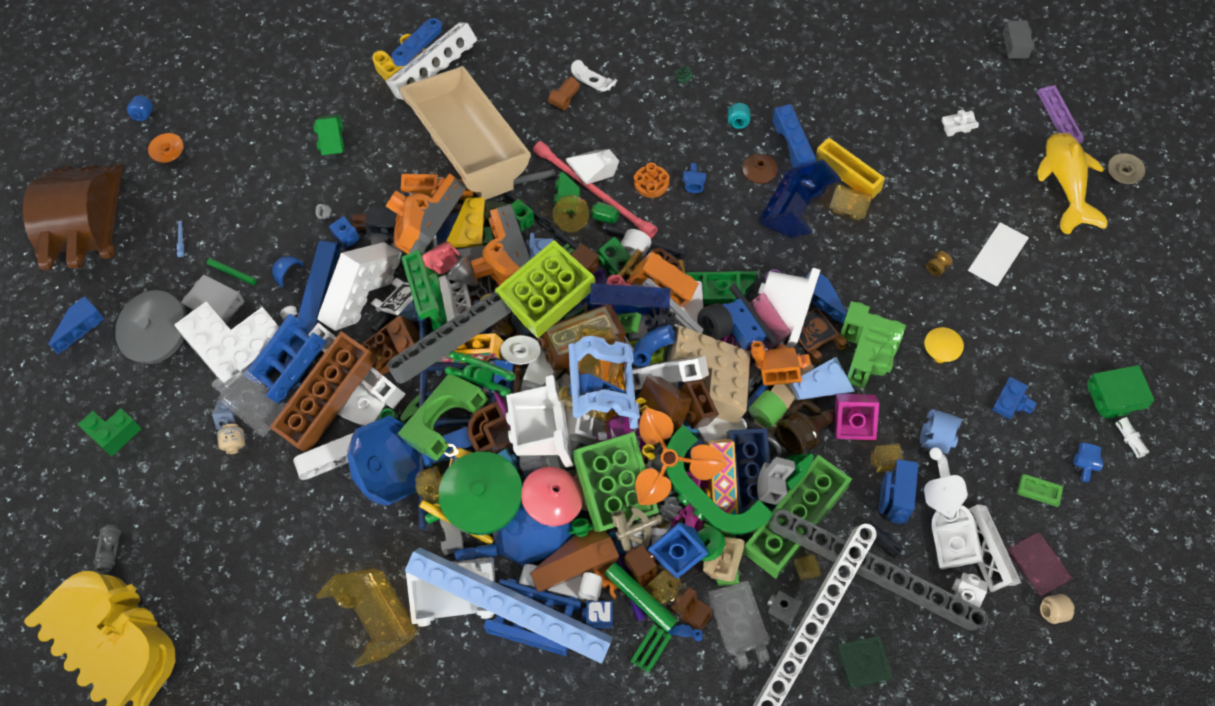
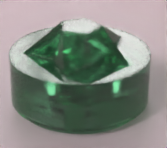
M685 66L676 71L675 77L678 82L685 83L693 77V73L690 67Z

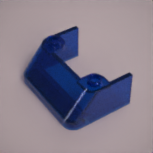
M824 159L789 170L777 186L760 215L759 221L765 227L790 238L811 233L813 230L801 219L802 214L811 198L822 196L826 191L827 185L841 181L840 176Z

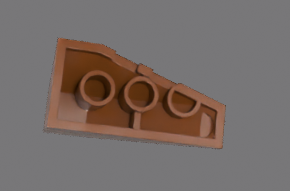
M593 528L583 537L575 535L530 572V576L537 592L540 593L581 577L584 573H591L616 562L619 555L611 537L605 531L597 532Z

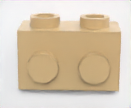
M725 537V548L722 554L713 561H704L703 571L712 579L734 582L745 542L742 539Z

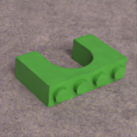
M448 374L398 432V435L407 445L437 461L443 454V451L445 452L449 447L446 445L447 442L443 437L433 431L438 417L454 407H461L475 413L483 407L488 398L479 387Z

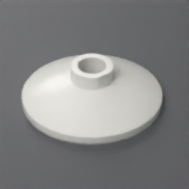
M514 336L505 340L501 345L502 357L513 364L531 363L539 357L541 351L539 343L528 336Z

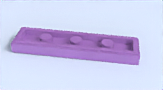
M1056 86L1040 88L1037 93L1057 131L1069 133L1079 143H1082L1084 138Z

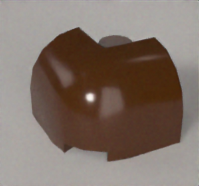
M497 401L479 409L473 414L467 431L476 452L498 454L500 450L513 444L508 436V431L511 428Z

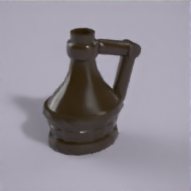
M809 399L797 400L785 413L786 419L777 423V436L782 445L793 454L797 455L803 453L806 449H814L819 444L822 427L828 426L833 422L835 413L831 409L822 410ZM802 406H805L816 415L808 416L798 411Z

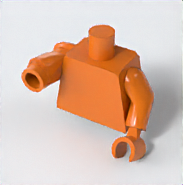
M755 341L751 344V354L756 361L755 366L762 372L764 386L802 382L800 369L805 370L811 365L809 354H796L795 348H787L785 345H779L776 349L765 351L763 342Z

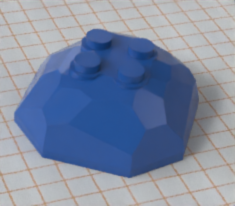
M391 416L355 429L347 449L351 478L369 500L380 505H390L419 491V451L407 445L398 435V432L405 424Z
M552 488L554 492H559L558 489ZM521 504L515 518L507 526L493 533L498 554L523 567L524 564H533L547 559L568 542L571 536L568 530L572 528L571 523L574 519L561 526L544 525L534 520L527 513L523 504Z

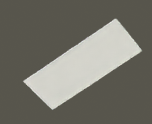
M999 223L968 271L998 286L1029 237Z

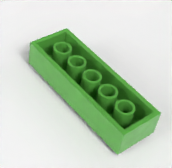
M818 455L811 463L809 470L802 480L792 490L788 491L772 513L775 514L779 510H786L819 526L848 489L852 478ZM777 518L778 524L785 526V521L782 518ZM769 520L758 528L745 544L743 554L777 579L802 546L772 531ZM796 527V532L804 536L803 529Z

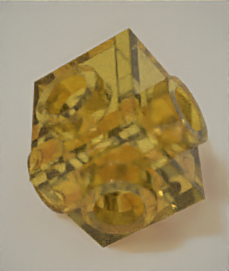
M437 466L418 472L415 480L417 484L415 486L419 496L422 495L425 501L439 499V497H434V495L439 494V486L443 475H440Z
M666 568L646 585L652 592V596L662 605L667 601H670V603L674 602L680 595L679 591L684 587L680 579H676Z

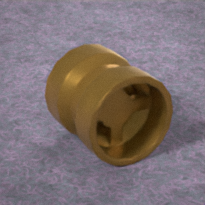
M938 251L934 255V259L928 261L926 268L932 275L939 277L944 273L945 268H949L953 261L949 254L944 251Z

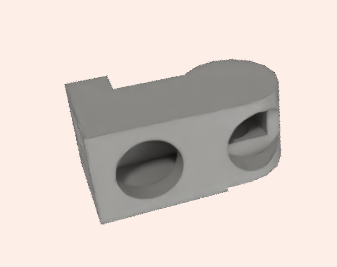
M440 519V524L446 536V541L441 542L444 556L455 554L454 550L464 548L461 530Z

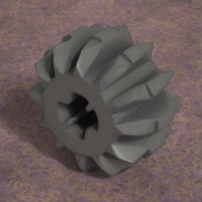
M671 488L670 493L665 499L656 503L659 513L651 515L652 517H656L658 514L662 515L663 523L667 521L673 522L674 517H680L678 511L683 509L680 506L681 502L677 498L679 495L673 488Z

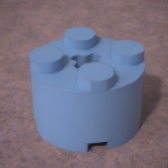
M931 409L926 417L929 418L927 424H923L921 430V447L929 450L939 448L943 454H948L951 447L955 448L957 445L958 436L955 435L961 425V418Z

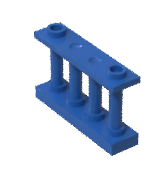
M292 314L288 315L243 375L259 386L262 383L266 385L270 390L265 396L279 404L282 403L327 343L325 339L314 332L310 336L302 329L306 324ZM297 336L305 342L299 351L291 346ZM285 352L293 357L287 367L279 361ZM274 367L282 373L275 383L267 377Z
M500 579L499 581L500 585L532 600L534 598L544 601V605L551 609L553 604L565 607L563 614L571 617L573 610L581 612V602H578V599L575 597L566 596L564 598L543 591L538 593L536 589L519 585L513 579H507L506 581ZM496 615V618H493L492 621L486 619L484 625L486 633L567 657L569 648L540 634L525 631V628L518 624H513L512 627L505 625L504 618Z

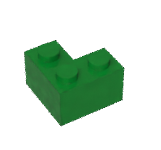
M341 113L318 117L315 123H313L315 134L318 133L319 140L316 142L318 151H321V155L343 153L345 149L342 137L344 129Z
M121 408L106 422L92 411L77 424L111 457L141 430L140 426Z

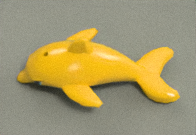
M1058 132L1052 134L1047 139L1046 157L1041 161L1037 174L1038 179L1044 181L1053 172L1067 195L1070 206L1062 215L1060 229L1063 233L1070 234L1081 223L1106 228L1108 225L1106 217L1099 210L1085 202L1088 167L1100 172L1104 168L1096 159L1083 151L1080 143L1071 134Z

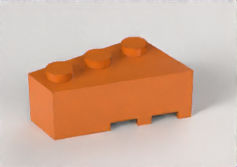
M653 252L635 266L627 282L631 285L635 283L642 286L643 282L650 278L681 308L691 301L699 284L691 276L686 275L676 266L668 263L660 255Z

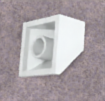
M610 149L594 150L566 159L567 163L585 185L613 177L619 160Z

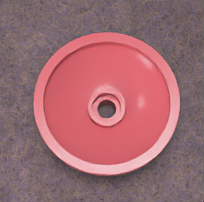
M542 467L530 473L525 479L522 486L521 500L527 513L537 522L548 526H561L572 521L580 512L583 504V492L579 482L569 472L557 467ZM552 488L558 489L559 492H554Z

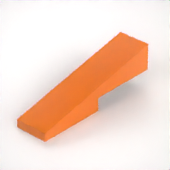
M402 174L401 192L421 193L430 196L441 179H438V174ZM466 188L459 200L465 201L466 198H474L475 192Z

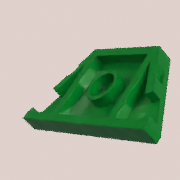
M757 271L685 272L686 275L691 276L695 281L702 282L703 304L734 303L737 299L729 287L735 284L746 297L757 279Z

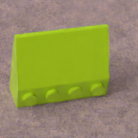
M553 240L497 287L495 292L524 326L539 338L596 288L595 277Z

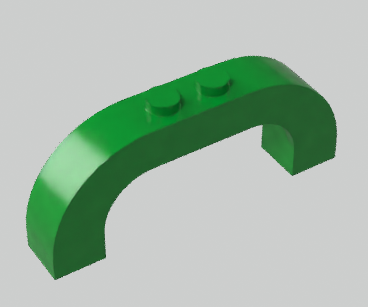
M683 425L673 435L667 449L674 450L678 457L684 458L685 454L696 444L698 439ZM678 461L674 467H667L665 470L666 477L671 481V487L679 495L677 497L679 501L685 506L689 505L694 510L692 513L698 520H704L708 525L722 533L730 535L747 534L760 528L774 516L760 500L756 501L745 513L739 515L728 514L721 510L688 477L683 461Z

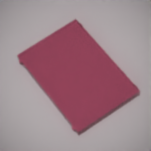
M1040 533L1033 535L1008 550L1041 597L1073 579Z

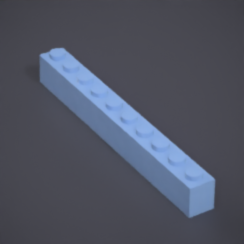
M420 547L413 551L405 569V572L601 664L613 639L612 636Z

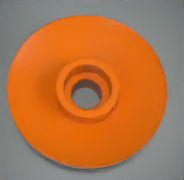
M172 133L161 134L150 142L148 153L156 162L166 163L173 161L182 153L184 148L183 141L179 136Z

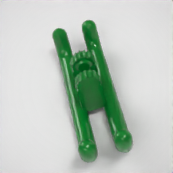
M450 352L449 356L451 359L460 360L471 365H467L464 370L446 367V374L458 376L495 390L505 397L511 394V390L508 387L495 383L491 379L494 373L505 377L508 381H513L516 378L515 373L464 353Z

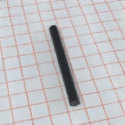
M735 284L729 287L730 291L736 299L743 301L766 334L768 341L773 347L779 343L777 338Z

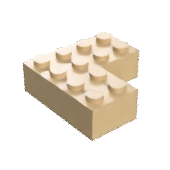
M679 325L674 333L675 343L669 345L667 362L705 355L709 375L702 378L719 413L716 418L737 424L747 410L750 351L715 340L712 337Z

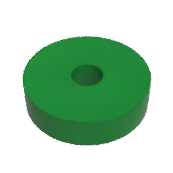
M706 527L700 530L698 535L708 550V554L701 560L706 562L713 561L722 554L725 548V537L714 527Z

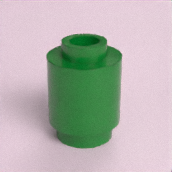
M598 202L596 205H593L591 215H593V219L601 222L616 223L619 209H615V206Z

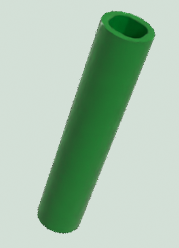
M616 562L604 573L611 582L666 632L678 621L675 616Z

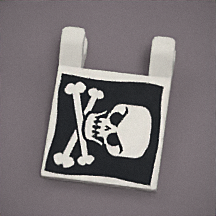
M395 278L391 284L396 287V290L384 302L375 298L370 303L376 307L375 310L377 312L384 311L398 315L413 300L409 283Z

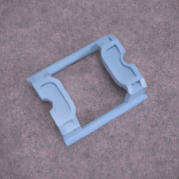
M585 336L575 344H569L573 416L579 418L591 409L608 412L613 408L618 415L629 417L631 429L638 428L640 416L638 403L635 402L632 347L629 344L617 341L610 345L606 343L604 338L596 336ZM586 353L600 360L614 363L623 362L626 394L602 389L580 396L578 362Z

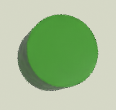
M767 390L763 391L749 407L751 416L766 428H772L787 411L784 402L776 394Z

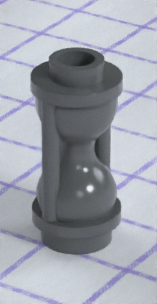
M109 524L100 528L96 556L93 561V565H95L94 570L111 572L112 568L115 567V557L119 537L122 532L118 529V526Z

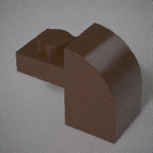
M690 587L686 592L682 591L671 607L684 622L701 631L713 616L712 608L698 600L696 591Z

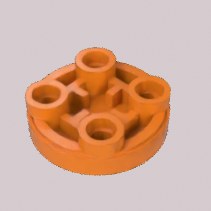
M648 163L634 175V187L644 197H659L669 187V175L655 163Z

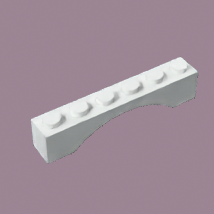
M318 323L308 335L310 336L314 332L327 341L321 349L325 353L336 339V336ZM373 367L361 381L368 390L392 409L405 395L403 391Z

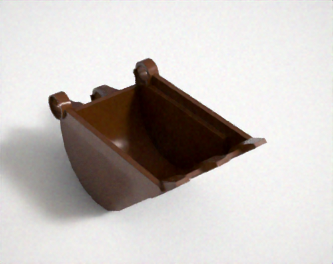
M115 163L107 167H98L97 164L82 168L63 166L42 175L43 177L33 180L27 186L23 199L24 225L28 238L36 249L35 256L41 270H51L60 252H67V266L72 269L82 267L87 251L98 250L101 258L104 259L114 257L115 250L112 236L123 163Z

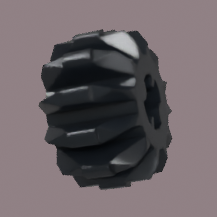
M659 305V311L653 307L651 308L652 313L646 314L648 320H645V325L649 326L647 332L668 324L671 325L673 331L677 330L675 324H678V319L674 318L676 316L675 312L669 313L670 307H667L664 311L663 306ZM662 319H664V320H665V323H662L661 325H659V324H658V321H661Z

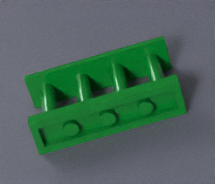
M418 249L401 258L418 317L421 320L430 317L433 330L435 331L448 322L440 282L436 272L428 275L423 255Z

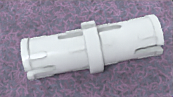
M1127 417L1115 423L1125 437V443L1130 445L1137 458H1141L1149 453V450L1140 439V433L1134 430Z

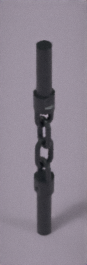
M511 190L504 193L514 202L519 199L533 209L534 217L539 220V224L546 230H552L554 232L553 235L560 241L568 244L574 250L578 248L579 245L569 238L562 229H556L552 221L536 213V209L525 199H521ZM544 219L550 223L548 227L542 223Z

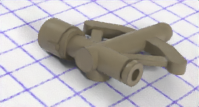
M632 507L631 511L633 514L627 522L624 511L618 510L611 514L612 523L618 529L616 536L618 540H621L624 551L632 548L629 539L640 543L647 549L652 536L651 527L663 521V516L660 514L648 519L646 514L637 507ZM636 516H638L641 522L631 526ZM644 530L643 539L633 536V534Z

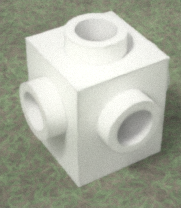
M963 573L960 579L956 578L952 590L955 591V596L980 608L987 593L988 583L974 574Z

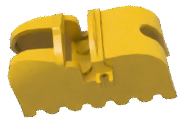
M82 571L65 580L24 622L29 627L41 624L42 627L38 633L40 641L46 642L52 638L54 639V644L51 647L52 655L61 656L64 653L67 654V659L64 662L65 670L74 671L80 668V674L77 678L78 685L87 686L93 683L94 688L90 693L92 701L100 702L105 698L107 700L106 706H124L129 700H132L133 706H148L173 670L175 648L172 640L156 626L157 622L148 609L138 607L140 597L135 592L136 588L133 584L127 586L121 579L115 576L102 575L94 571Z

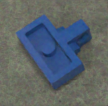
M1009 377L992 410L1011 419L1015 410H1023L1031 414L1037 403L1024 394L1028 385Z

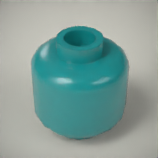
M735 103L729 108L728 123L731 127L743 129L750 123V109L746 104Z

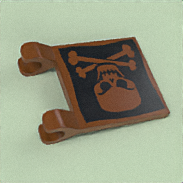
M816 308L806 314L798 342L809 354L811 361L814 364H818L821 362L820 358L822 355L816 350L817 348L833 340L837 348L843 350L846 348L847 340L837 332L822 312Z

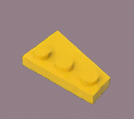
M466 198L447 239L454 248L483 246L485 198Z

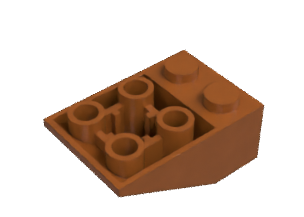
M399 315L361 345L375 356L382 355L381 360H377L372 367L383 375L390 372L387 366L388 362L418 342L420 335L412 320Z

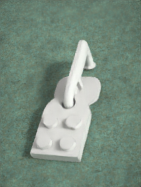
M933 448L930 450V457L938 462L940 478L929 481L925 485L924 493L926 503L936 510L932 519V530L939 567L943 570L983 562L974 516L962 505L968 496L966 483L958 475L950 476L947 458L939 448Z

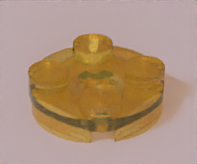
M567 195L559 199L553 209V219L559 228L566 232H576L587 224L589 208L584 199L575 195ZM572 209L576 215H573V218H569V214H566V211L568 212Z

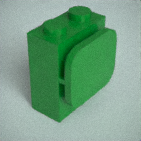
M1139 365L1095 373L1087 382L1088 390L1094 400L1096 409L1102 417L1107 419L1126 416L1132 411L1147 409L1154 402V397Z

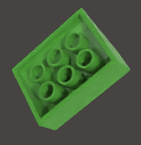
M635 432L571 451L594 531L601 532L615 527L612 523L611 514L618 510L624 511L626 522L633 514L631 511L632 507H637L646 516L659 513L657 504L640 505L638 503L635 487L636 479L646 468Z

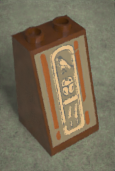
M606 304L555 323L538 338L540 349L544 350L546 362L551 365L553 371L570 368L569 344H575L585 336L604 338L606 343L613 345L615 341L623 343L626 331L612 305ZM586 353L578 362V366L595 363L599 359Z

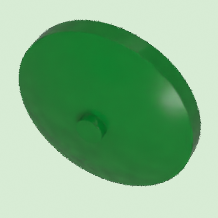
M474 452L459 458L446 470L439 486V503L445 517L454 527L472 535H487L501 530L515 518L522 504L523 485L517 470L507 459L491 452Z

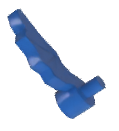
M675 625L673 629L668 631L670 635L690 636L696 641L703 639L702 631L699 629L693 631L689 625Z

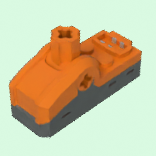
M449 174L446 179L444 177L441 178L430 196L414 193L405 197L398 191H395L386 207L397 213L394 228V246L407 254L418 249L423 254L467 188L466 185Z
M511 204L490 210L492 217L488 219L495 239L484 247L483 257L471 261L477 279L490 275L492 280L496 281L499 286L530 260Z

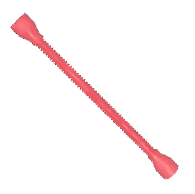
M539 141L534 146L533 153L540 158L554 163L608 205L615 206V209H619L620 214L634 223L639 231L647 234L650 239L656 234L658 228L652 223L637 218L592 183L585 185L575 171L557 158L545 143Z

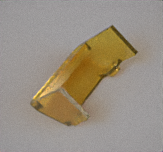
M378 569L334 575L316 595L317 599L334 596L340 607L346 609L354 608L370 635L372 641L365 646V652L354 663L355 667L381 661L411 642L417 635V630L414 624H412L410 617L385 575Z

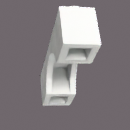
M705 355L632 368L634 390L642 389L646 376H660L668 382H686L702 379L709 375Z

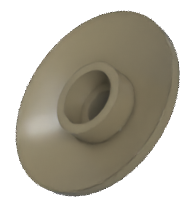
M1122 153L1110 159L1108 171L1115 180L1124 184H1134L1144 177L1145 166L1136 156Z

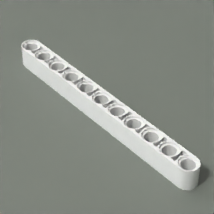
M862 524L856 526L753 706H761L765 700H770L772 706H781L876 538V531L872 525ZM862 528L866 529L869 533L867 540H863L860 537V530ZM851 547H855L858 550L856 559L851 558L849 555ZM842 565L848 570L847 576L844 578L838 573V569ZM831 584L837 588V593L833 597L827 592ZM820 603L826 606V613L822 616L816 610ZM810 622L816 628L815 632L811 635L806 632V625ZM797 642L804 643L805 649L801 654L795 652L794 647ZM787 661H792L794 664V669L790 673H786L783 668ZM777 680H780L783 684L780 692H774L772 689L773 683Z

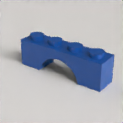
M792 105L774 108L773 123L778 134H783L787 141L790 162L796 175L812 172L816 158Z

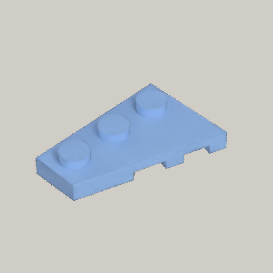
M837 357L801 375L802 382L788 383L797 400L855 392Z

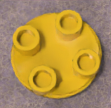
M935 328L927 334L924 340L926 351L937 363L956 360L963 352L962 338L958 333L949 328Z

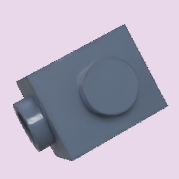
M224 399L217 402L212 413L217 430L222 429L223 425L236 424L234 417L239 407L237 400Z

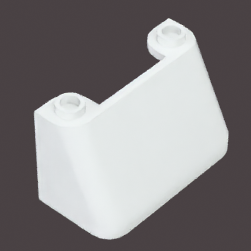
M493 557L476 558L460 562L451 561L495 582ZM406 573L412 624L428 626L435 618L473 613L481 615L482 619L494 617L495 613Z

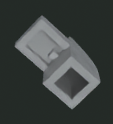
M775 457L771 463H764L757 482L758 499L760 501L778 505L786 496L785 480L795 469L794 461Z

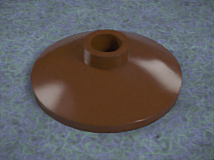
M754 154L743 162V175L750 182L765 184L772 181L777 175V164L768 155Z

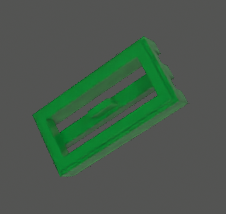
M653 624L631 659V662L647 673H650L672 638V635L665 633L664 630L657 628ZM654 633H657V636L655 637L654 641L648 648L642 660L639 662L638 658L642 654L643 650L647 646L648 642L650 641ZM660 638H665L649 665H644Z

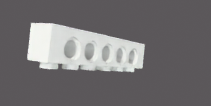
M459 22L386 81L396 98L403 99L400 87L407 85L408 79L410 80L409 84L435 76L440 70L446 69L452 60L458 59L463 51L473 47V43L477 39L468 23Z

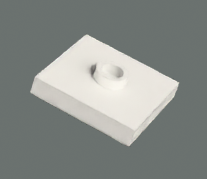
M360 383L350 396L346 408L338 415L356 424L365 426L379 420V414L382 410L386 409L387 404Z

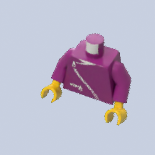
M638 398L635 401L638 403L640 412H643L648 407L645 405L640 408V405L646 402L644 398ZM617 414L608 422L606 432L596 433V441L599 443L635 432L642 458L647 457L649 460L655 458L654 453H649V451L655 450L654 446L645 444L641 438L639 431L640 418L638 419V428L631 429L629 417Z

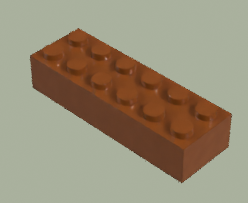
M340 332L269 428L303 452L310 451L378 360V357L343 332Z

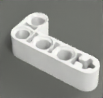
M524 564L519 585L536 589L530 572L538 566ZM584 573L583 577L575 578L543 592L564 598L572 596L577 598L578 602L587 604V601H598L602 588V578L593 573Z

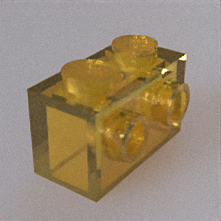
M838 185L829 208L833 209V212L837 214H850V217L856 220L865 219L873 196Z

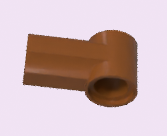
M573 77L567 78L558 90L554 89L551 92L548 102L562 110H566L571 98L580 88V84Z

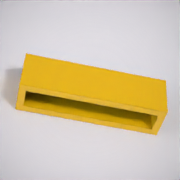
M828 138L817 148L815 161L869 201L882 190L885 177L832 139Z

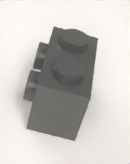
M1028 20L1007 21L1003 36L1008 59L1029 58L1031 51L1034 50L1035 43L1031 38L1032 29L1029 27Z

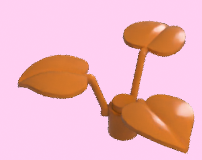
M648 407L645 408L640 418V435L646 444L654 446L660 441L664 450L661 454V461L664 465L660 473L655 469H646L638 475L635 487L640 505L656 504L668 496L671 490V481L663 477L667 467H674L678 461L691 463L690 471L692 475L700 480H709L715 477L727 466L724 456L709 445L693 447L691 450L692 459L678 457L674 450L667 449L663 440L670 438L674 429L673 422L668 415Z

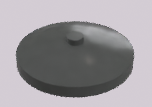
M159 290L147 291L134 297L123 308L116 323L115 336L120 351L127 358L141 364H155L169 358L177 351L184 340V337L176 329L175 324L187 316L185 307L173 295Z

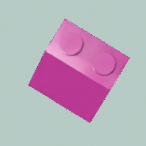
M836 394V439L876 440L879 401L876 395Z

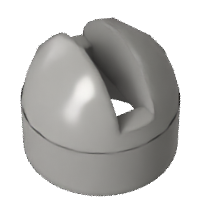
M319 204L316 207V216L318 218L326 219L330 217L332 210L328 205Z

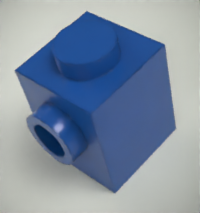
M344 216L329 226L333 237L345 250L360 240L356 229Z

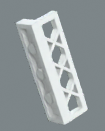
M446 275L439 277L445 312L449 322L458 316L463 309L472 307L467 284L460 282L450 284L449 280L446 279ZM460 298H464L461 303H458Z
M977 504L969 508L968 510L973 513L976 519L977 532L981 533L984 537L983 544L980 546L982 557L985 551L991 553L993 557L991 566L985 564L984 561L978 562L990 592H995L1008 585L1015 586L1021 583L987 507ZM994 571L1000 573L1003 582L994 585L992 581Z

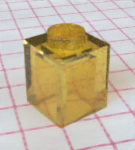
M900 444L876 446L871 454V463L873 466L875 465L876 472L892 471L897 459L903 460Z

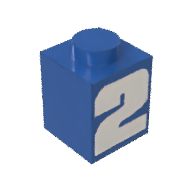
M587 601V608L582 610V620L586 621L587 625L592 628H613L612 601Z

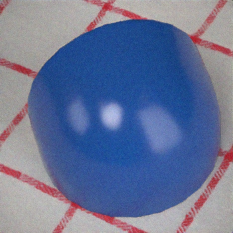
M292 256L279 258L272 267L273 280L277 285L283 287V277L287 269L295 263L301 267L304 264Z

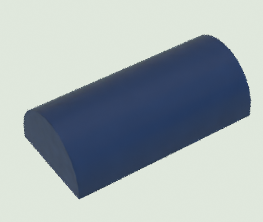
M767 428L726 431L727 439L734 441L738 514L745 513L759 500L757 491L759 473L765 462L770 463ZM762 502L770 511L775 509L774 504Z

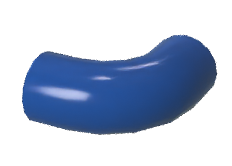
M668 324L656 328L641 337L633 348L634 365L638 367L649 365L652 354L655 351L675 343V334L671 325Z

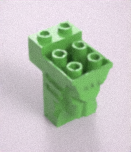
M851 301L841 335L847 341L858 345L847 378L851 385L864 389L870 374L884 376L886 373L891 372L893 359L906 325L896 320L882 318L876 314H869V306Z

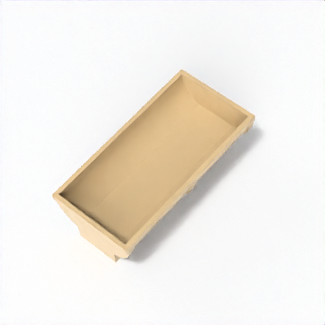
M463 66L400 87V92L405 102L411 106L431 134L435 144L444 152L469 190L474 191L479 198H485V200L513 190L514 179L527 167L531 153Z

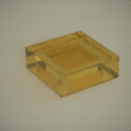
M815 555L794 559L800 581L821 575Z

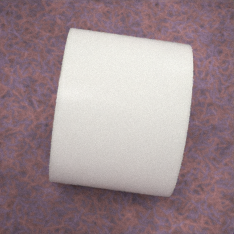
M629 229L621 245L630 256H633L637 248L642 250L643 254L638 261L640 263L651 245V239L642 231Z

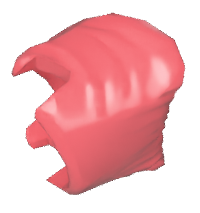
M447 241L430 249L423 255L426 267L438 274H443L458 262L455 255L460 256V254Z

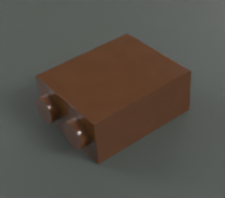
M646 376L638 397L646 400L645 403L640 405V408L647 405L648 408L662 412L670 417L674 426L672 435L682 427L692 402L691 397L660 376Z

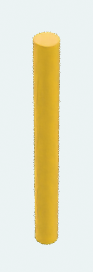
M425 500L421 501L420 508L451 524L441 509ZM472 535L486 544H493L494 538L489 535Z

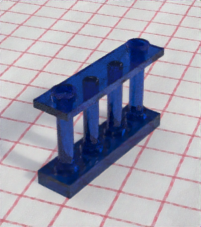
M591 283L590 293L587 295V311L603 305H612L616 314L638 312L642 316H646L647 313H652L651 308H656L657 311H659V308H663V310L670 308V288Z

